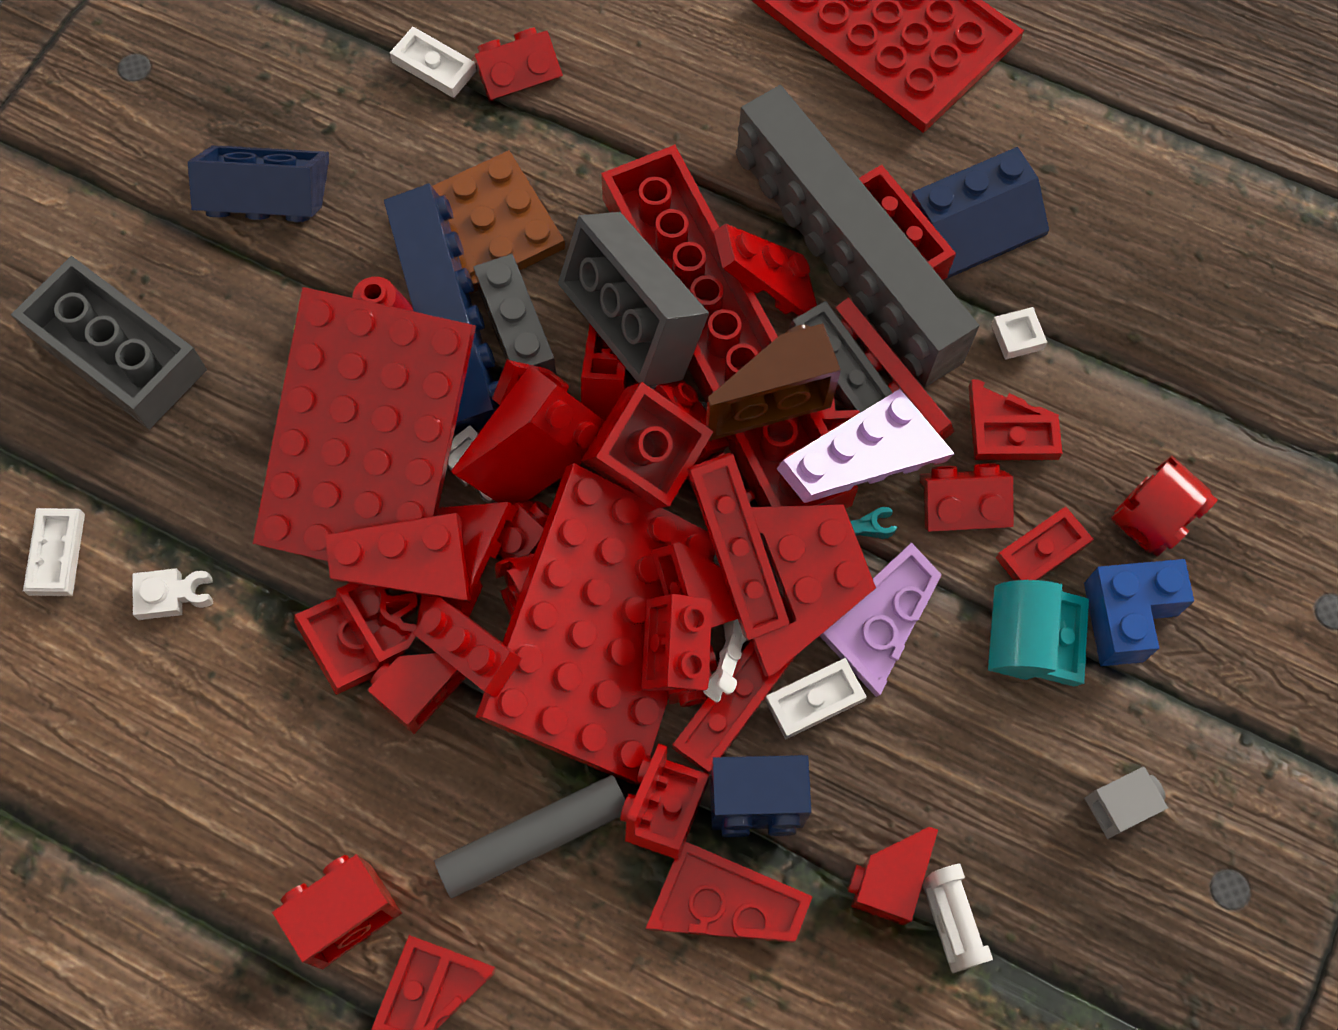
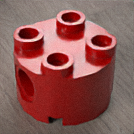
M1172 455L1155 468L1158 471L1155 476H1147L1114 511L1115 513L1110 516V519L1148 554L1153 553L1156 557L1167 548L1171 550L1189 532L1185 526L1196 517L1201 518L1218 500L1211 494L1212 491Z

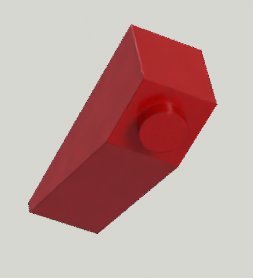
M589 324L581 374V403L605 421L622 392L627 388L628 370L592 325Z

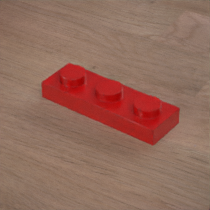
M439 596L423 615L420 624L413 633L481 690L495 698L522 660V657Z

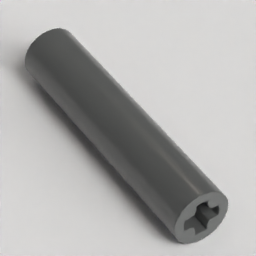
M610 775L435 859L436 868L448 895L453 899L621 817L625 798L614 776Z

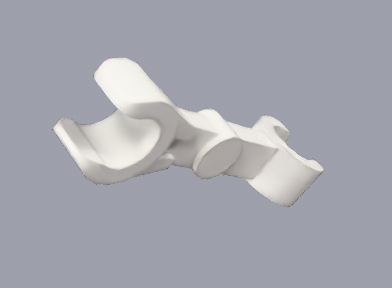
M738 619L724 623L726 642L724 648L719 652L720 660L717 669L709 678L708 689L703 691L704 694L716 703L721 700L723 692L731 694L737 685V680L732 676L737 660L742 655V645L747 640L743 636Z

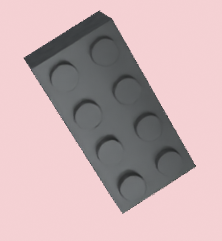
M621 212L579 215L558 281L559 286L638 383L643 382L647 386L683 381L709 312Z
M70 256L11 314L33 341L149 430L207 371L194 347L73 256Z

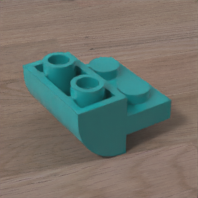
M1015 580L995 585L988 670L1024 680L1038 677L1073 687L1084 684L1089 599L1063 592L1062 584L1048 581Z

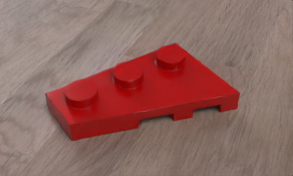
M724 224L714 231L722 268L755 293L764 290L775 299V307L785 315L792 311L800 316L817 306L809 277L810 266L803 254L728 224Z
M510 502L440 507L438 509L437 516L457 513L460 516L471 603L451 598H441L451 603L468 617L482 590L483 585L480 578L489 558L496 559L502 545L497 540L505 522H512L518 510ZM421 596L417 626L438 596Z
M457 513L325 535L330 579L334 581L382 589L401 590L426 596H439L471 603L460 516Z
M685 841L679 859H674L645 930L794 943L813 896Z

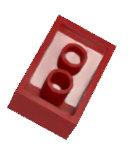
M529 365L451 472L496 502H510L513 505L516 502H526L563 477L566 466L573 463L577 465L582 463V458L605 421Z

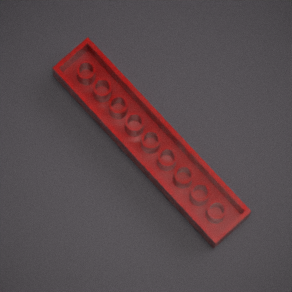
M676 145L601 173L602 197L609 213L621 212L709 312L688 366L707 404L708 397L778 336L754 291L722 268L714 231L720 227ZM818 411L725 437L729 442L728 447L734 455L735 461L750 490L754 493L759 507L844 504L846 509L853 505L858 490L857 485H854L851 490L804 503L777 470V467L784 459L829 432Z

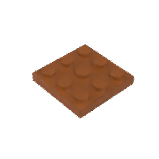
M510 150L432 186L439 196L445 195L452 208L453 219L448 221L451 231H455L461 241L464 255L459 256L462 269L466 268L471 276L474 292L478 291L473 266L513 253L520 271L565 249V240Z

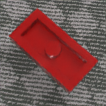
M1065 506L1000 551L996 559L1014 581L1040 580L1089 546L1094 539Z

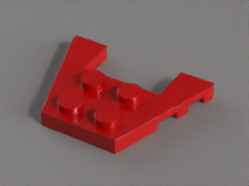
M844 504L751 507L761 539L793 619V622L787 626L751 639L765 676L775 674L876 589Z

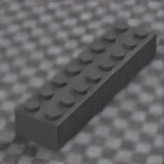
M780 84L743 105L740 111L738 145L736 149L739 163L745 170H751L758 179L759 186L764 195L769 199L773 198L781 208L782 215L788 225L799 230L805 238L809 251L815 257L819 256L828 267L832 280L838 286H843L847 290L855 306L864 317L867 316L871 320L878 334L889 347L895 350L901 358V362L914 378H917L925 388L962 365L980 325Z

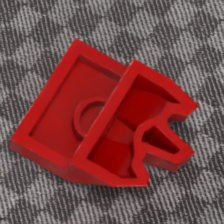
M348 583L336 589L335 597L295 614V625L336 695L371 679L385 663H393L398 656L402 655L411 646L416 637L413 633L418 626L416 624L404 623L403 621L411 616L418 606L415 593L390 596L386 594L388 588L382 589Z

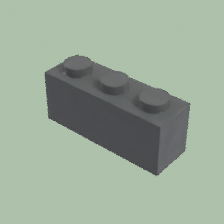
M513 253L473 266L478 291L505 360L547 368L556 374L553 353Z

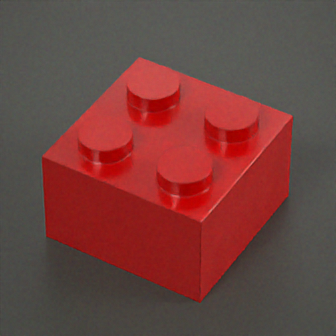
M639 382L624 389L581 462L612 483L636 494L656 509L669 507L688 476L687 468L694 466L713 431L645 383Z
M357 854L351 858L348 855H343L329 863L322 871L325 876L309 887L306 883H303L291 889L280 899L283 905L272 911L300 960L305 964L323 970L402 914V911L373 866Z

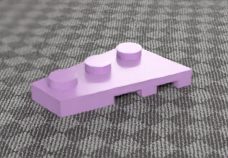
M913 543L904 548L873 577L876 589L820 635L841 660L847 659L854 674L875 697L881 695L895 662L900 658L905 648L906 640L916 621L919 620L942 575Z

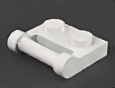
M961 864L951 865L932 872L924 879L922 884L952 973L993 960L989 946H983L968 903L961 882L965 878Z

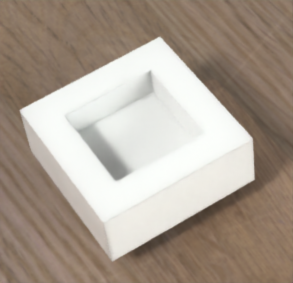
M1033 307L996 316L991 323L1005 360L1044 350L1047 344Z

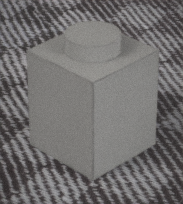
M1144 766L1095 790L1084 798L1107 839L1168 809L1164 801L1166 796L1161 783L1155 776L1149 775Z

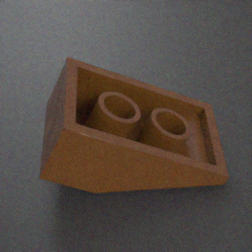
M823 323L811 327L805 324L798 325L789 329L785 334H781L708 397L706 427L713 431L708 441L831 408L841 369Z

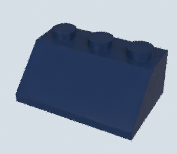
M212 145L188 161L191 210L206 211V216L227 217L231 215L230 212L245 213L246 218L254 220L270 218V215H285V220L308 221L310 217H313L322 208L329 152Z
M1018 147L915 190L911 196V200L956 253L946 279L1041 238L1049 232L1038 176Z

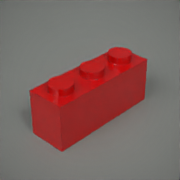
M881 164L859 177V180L942 280L946 279L956 255L955 251Z

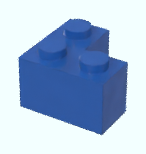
M1185 559L1099 566L1084 582L1086 597L1089 599V612L1100 666L1143 663L1159 649L1153 619L1178 617L1194 602Z

